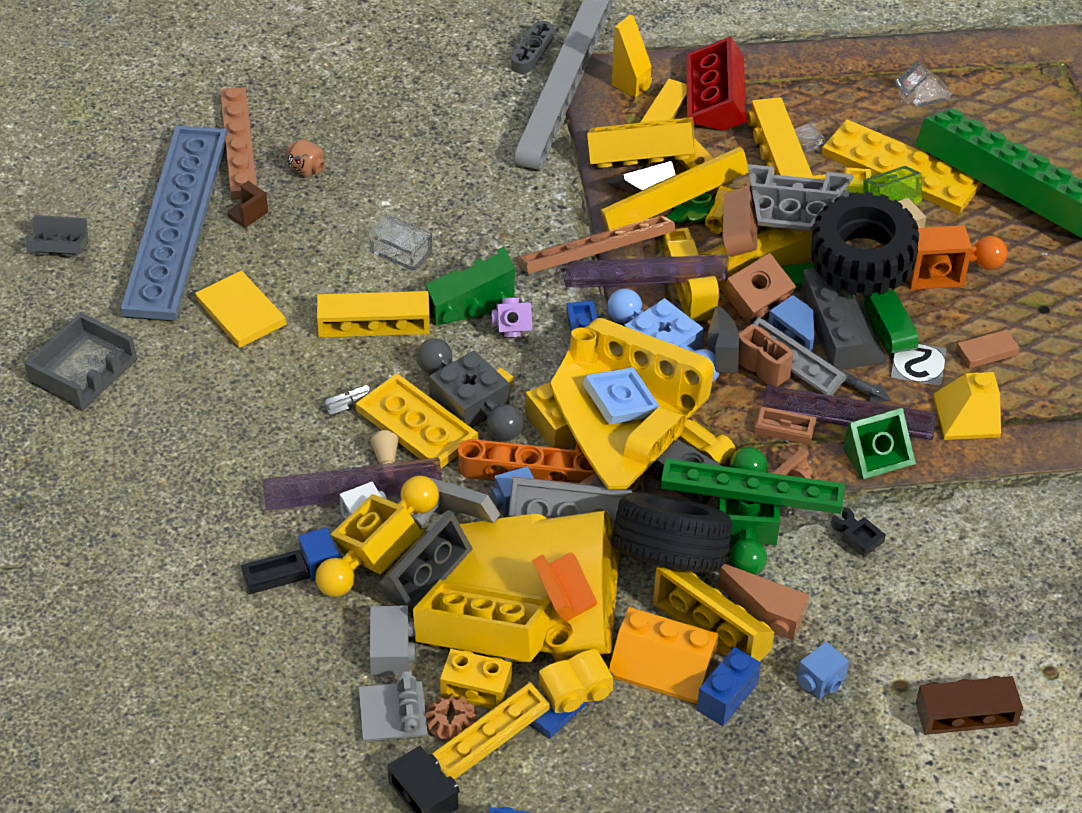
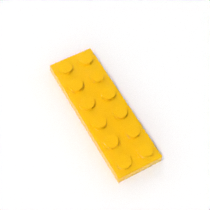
M848 119L822 147L821 155L850 168L871 169V177L959 215L983 185L982 182L935 156Z

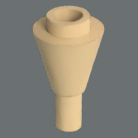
M388 430L377 432L371 437L370 443L382 467L383 482L393 483L395 481L393 465L395 463L399 437Z

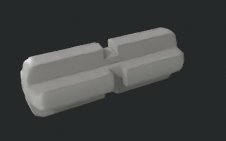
M363 385L347 391V395L341 393L324 400L325 409L329 415H333L349 409L350 405L355 407L359 400L372 392L370 387Z

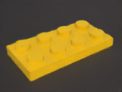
M398 373L356 403V411L379 429L388 430L399 437V444L436 472L458 456L460 443L468 439L478 440V432Z

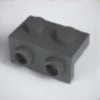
M35 215L33 217V233L26 240L27 251H35L38 255H48L52 252H57L68 257L81 254L88 244L87 219Z

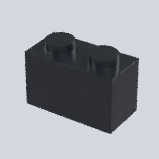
M421 745L388 764L389 784L413 813H452L458 809V794L460 790L456 781L451 776H445L436 757L433 754L428 755Z

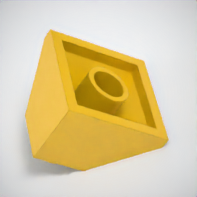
M994 372L965 373L933 394V401L944 440L997 438L1001 436L1000 392Z

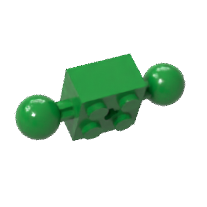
M747 446L738 449L733 454L730 460V467L767 472L768 463L761 450ZM718 497L717 509L728 514L733 523L730 542H734L728 554L729 565L758 575L767 563V553L762 544L777 545L780 527V506Z

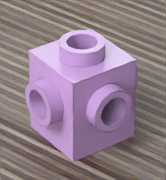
M519 297L502 298V304H496V310H491L492 327L497 326V331L504 332V337L521 336V331L532 330L531 302L519 303ZM510 312L516 315L513 322L507 320V315Z

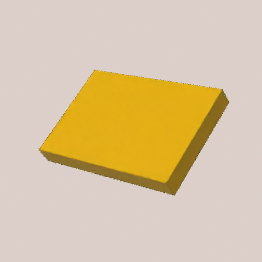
M242 270L195 293L196 301L239 348L287 325L286 317Z

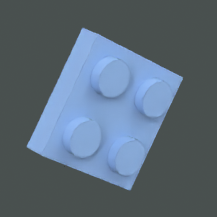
M634 367L585 375L582 382L609 425L647 418L659 407Z

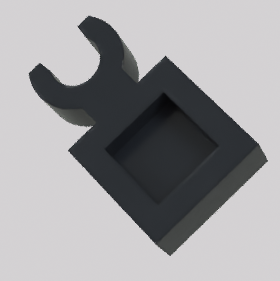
M845 507L842 510L841 517L845 520H840L835 515L832 516L831 526L833 529L843 532L842 540L863 557L885 541V533L865 517L857 521L854 518L853 511Z

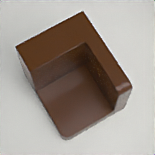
M250 181L240 186L242 202L228 211V217L244 228L268 213L266 192Z

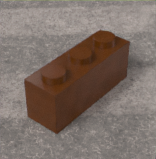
M992 676L987 679L977 680L961 679L956 682L946 683L930 682L919 686L915 703L924 735L1018 726L1023 710L1013 676Z

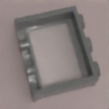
M80 312L24 364L30 384L35 383L75 403L83 411L137 360L133 337Z

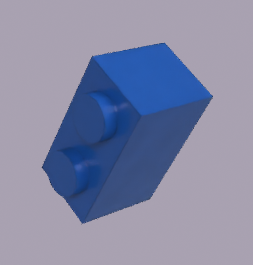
M734 647L699 688L697 711L724 726L758 685L761 662Z

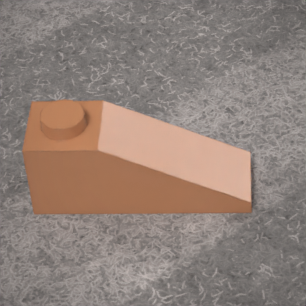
M724 564L721 567L719 587L738 605L742 606L748 614L758 621L766 623L775 632L776 636L794 640L806 616L810 595Z

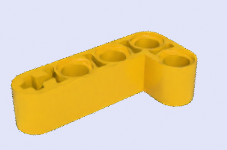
M691 238L665 242V259L684 314L695 322L712 320L715 307H718L719 301L718 282L715 276H706L694 240Z

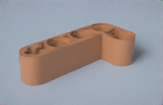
M751 185L724 193L723 240L729 257L757 250V232L765 230L766 226H759L757 223Z

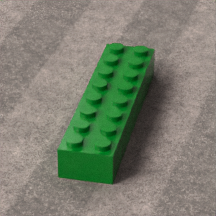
M949 108L924 118L914 145L1082 238V179L1073 176L1072 172L1066 168L1051 164L1048 158L1029 152L1026 146L1012 143L1006 139L1004 134L990 131L985 128L982 122L968 119L958 109Z

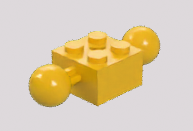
M414 476L408 479L401 488V501L398 504L372 494L330 535L345 556L342 559H327L319 565L315 575L319 590L327 596L340 597L348 593L353 587L355 581L354 571L359 566H363L378 574L389 569L393 565L394 560L407 550L423 533L411 515L413 513H428L436 506L439 499V490L433 480L426 476Z

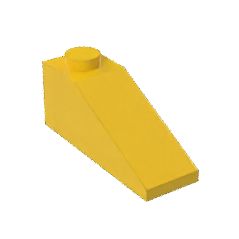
M628 15L614 29L612 86L636 98L643 91L649 89L652 83V66L635 18L632 15Z

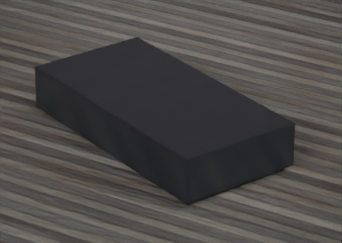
M300 549L241 565V571L249 594L309 579Z

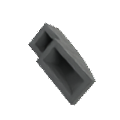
M715 307L708 330V350L715 353V371L738 373V329L733 319L722 307Z

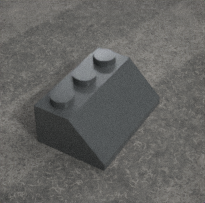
M448 510L438 516L377 582L390 602L397 606L408 605V612L412 615L413 608L439 580H445L473 549L454 513Z

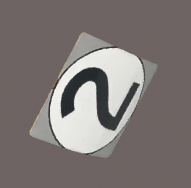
M918 344L916 350L895 353L891 378L941 386L946 348Z

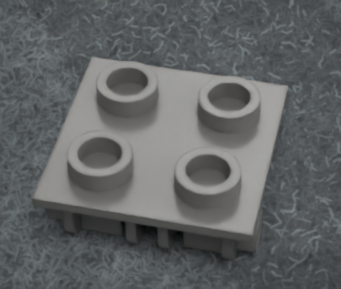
M402 672L397 679V683L359 687L363 742L428 736L422 681L416 682V678L412 676L411 672Z

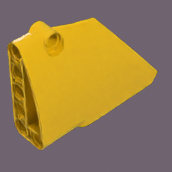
M596 318L585 328L572 330L569 350L551 380L550 387L575 440L606 488L627 489L681 435L685 422L709 399L714 366L705 356L604 318ZM634 367L659 407L647 418L609 425L583 386L585 375Z
M606 510L548 519L540 514H527L499 518L494 523L478 521L460 524L473 549L445 579L446 581L549 598L532 560L543 554L552 563L572 552L597 600V605L567 622L560 617L553 606L544 644L539 652L551 653L555 662L569 660L581 652L597 649L600 655L611 653L620 552L616 550L611 540L614 526Z

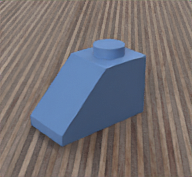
M792 295L770 310L768 323L812 352L814 343L813 309Z

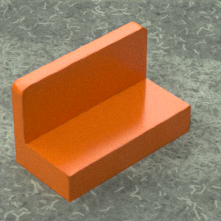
M572 552L552 563L543 554L532 560L556 612L565 622L597 605V600Z

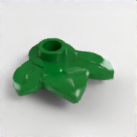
M703 193L673 207L675 210L666 217L675 223L686 220L698 222L707 217L715 203L710 194Z

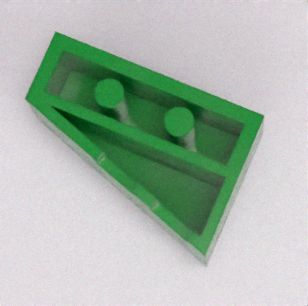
M505 247L496 250L497 255L484 261L481 258L473 261L474 266L464 271L458 272L456 269L426 284V291H428L429 311L436 326L489 314L491 310H496V304H502V298H515V268Z

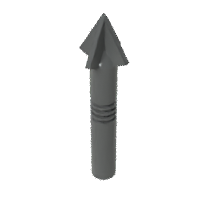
M837 368L846 375V380L843 383L870 396V403L892 401L881 383L873 386Z

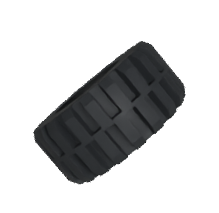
M855 192L850 193L848 197L842 195L834 199V203L829 202L815 218L811 246L813 267L819 275L821 274V278L827 284L832 283L833 288L842 291V289L846 290L850 295L856 296V293H861L864 296H872L873 293L877 292L879 295L887 293L889 288L894 290L902 282H905L911 276V271L914 270L919 242L918 224L907 208L903 209V205L897 200L891 201L886 195L876 196L873 195V192H865V194ZM866 238L875 240L884 246L877 249H859L847 244L846 241Z

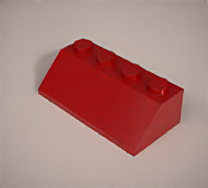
M729 36L686 54L687 118L693 117L694 124L723 131L747 122L744 56L733 38Z

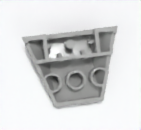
M748 164L759 226L813 231V224L817 214L829 202L834 203V199L838 198L853 180V174L827 172L825 180L774 175V167Z

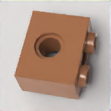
M771 253L727 278L721 291L744 321L749 324L758 317L766 318L770 314L771 309L791 297L796 286ZM753 284L759 285L761 289L755 288Z

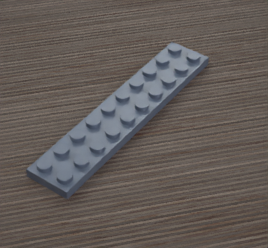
M176 125L121 305L122 316L177 321L224 152L227 129Z

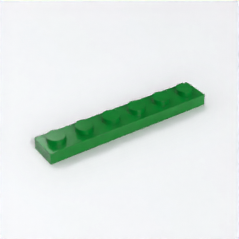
M665 458L661 489L841 514L845 484Z

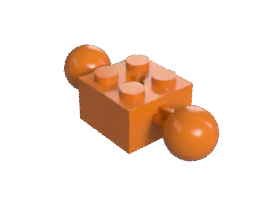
M965 225L918 228L919 242L914 270L911 271V276L908 278L910 290L964 287L969 261H975L979 267L986 270L997 269L1007 259V246L1002 239L993 235L984 236L974 246H971ZM878 242L870 249H877L884 245Z

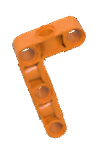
M476 439L465 440L458 447V471L467 478L495 481L496 475L528 466L534 479L579 484L595 472L577 441L575 450Z

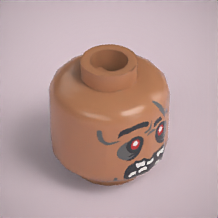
M307 139L293 141L286 150L285 158L287 159L288 167L304 177H310L315 173L319 174L325 166L323 149Z

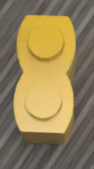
M592 649L581 652L569 660L555 662L539 671V684L555 713L572 712L578 709L584 702L605 699L613 691V676L598 650Z

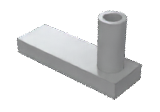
M430 478L435 482L439 490V499L436 506L428 513H413L411 515L421 530L438 506L492 523L496 521L500 513L487 494Z

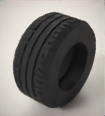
M628 493L619 501L611 540L617 551L646 563L683 571L715 572L725 564L733 523L728 514L705 504L660 494Z

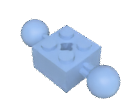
M619 289L609 297L607 310L614 321L625 324L624 326L707 357L714 366L712 382L718 378L720 372L715 371V353L702 349L704 328L665 298L644 312L640 296L631 289Z

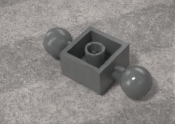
M431 338L419 346L416 356L418 365L423 371L431 374L429 376L430 398L471 428L487 420V429L492 437L497 440L511 441L519 436L524 422L520 411L514 406L509 405L510 383L475 350L452 362V350L441 339Z

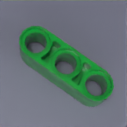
M888 289V292L879 295L877 292L873 293L872 296H864L865 311L887 353L894 354L916 350L919 344L916 328L895 290Z

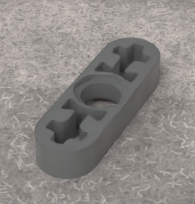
M538 21L531 26L511 55V68L515 72L528 73L534 68L553 40L554 27L551 23ZM533 45L537 46L538 48H528L527 46Z

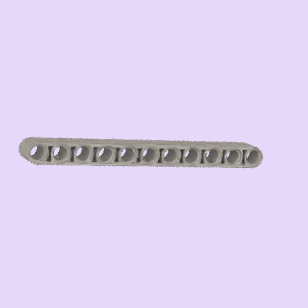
M583 0L519 141L515 153V165L536 170L542 169L609 16L613 0Z

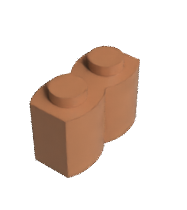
M751 324L739 333V364L742 367L756 372L763 382L773 387H778L790 378L793 352L787 345L772 339L767 331L756 325Z

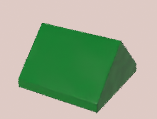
M897 408L848 423L843 450L861 479L916 464L903 408Z

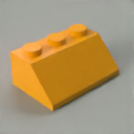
M629 607L617 636L609 671L613 673V679L697 704L699 688L707 680L716 657L719 634Z

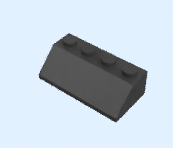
M814 268L803 270L800 294L803 302L813 309L814 328L829 364L843 370L886 363V357L858 293L855 296L848 294L846 290L842 289V291L833 288V284H827L821 278V274L819 275Z

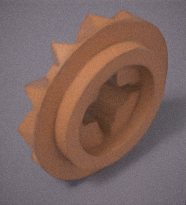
M452 693L449 697L445 698L438 696L435 702L429 703L425 713L428 730L434 736L444 740H451L476 722L474 705L469 704L465 696L455 698ZM449 709H453L455 715L451 724H448L446 716Z

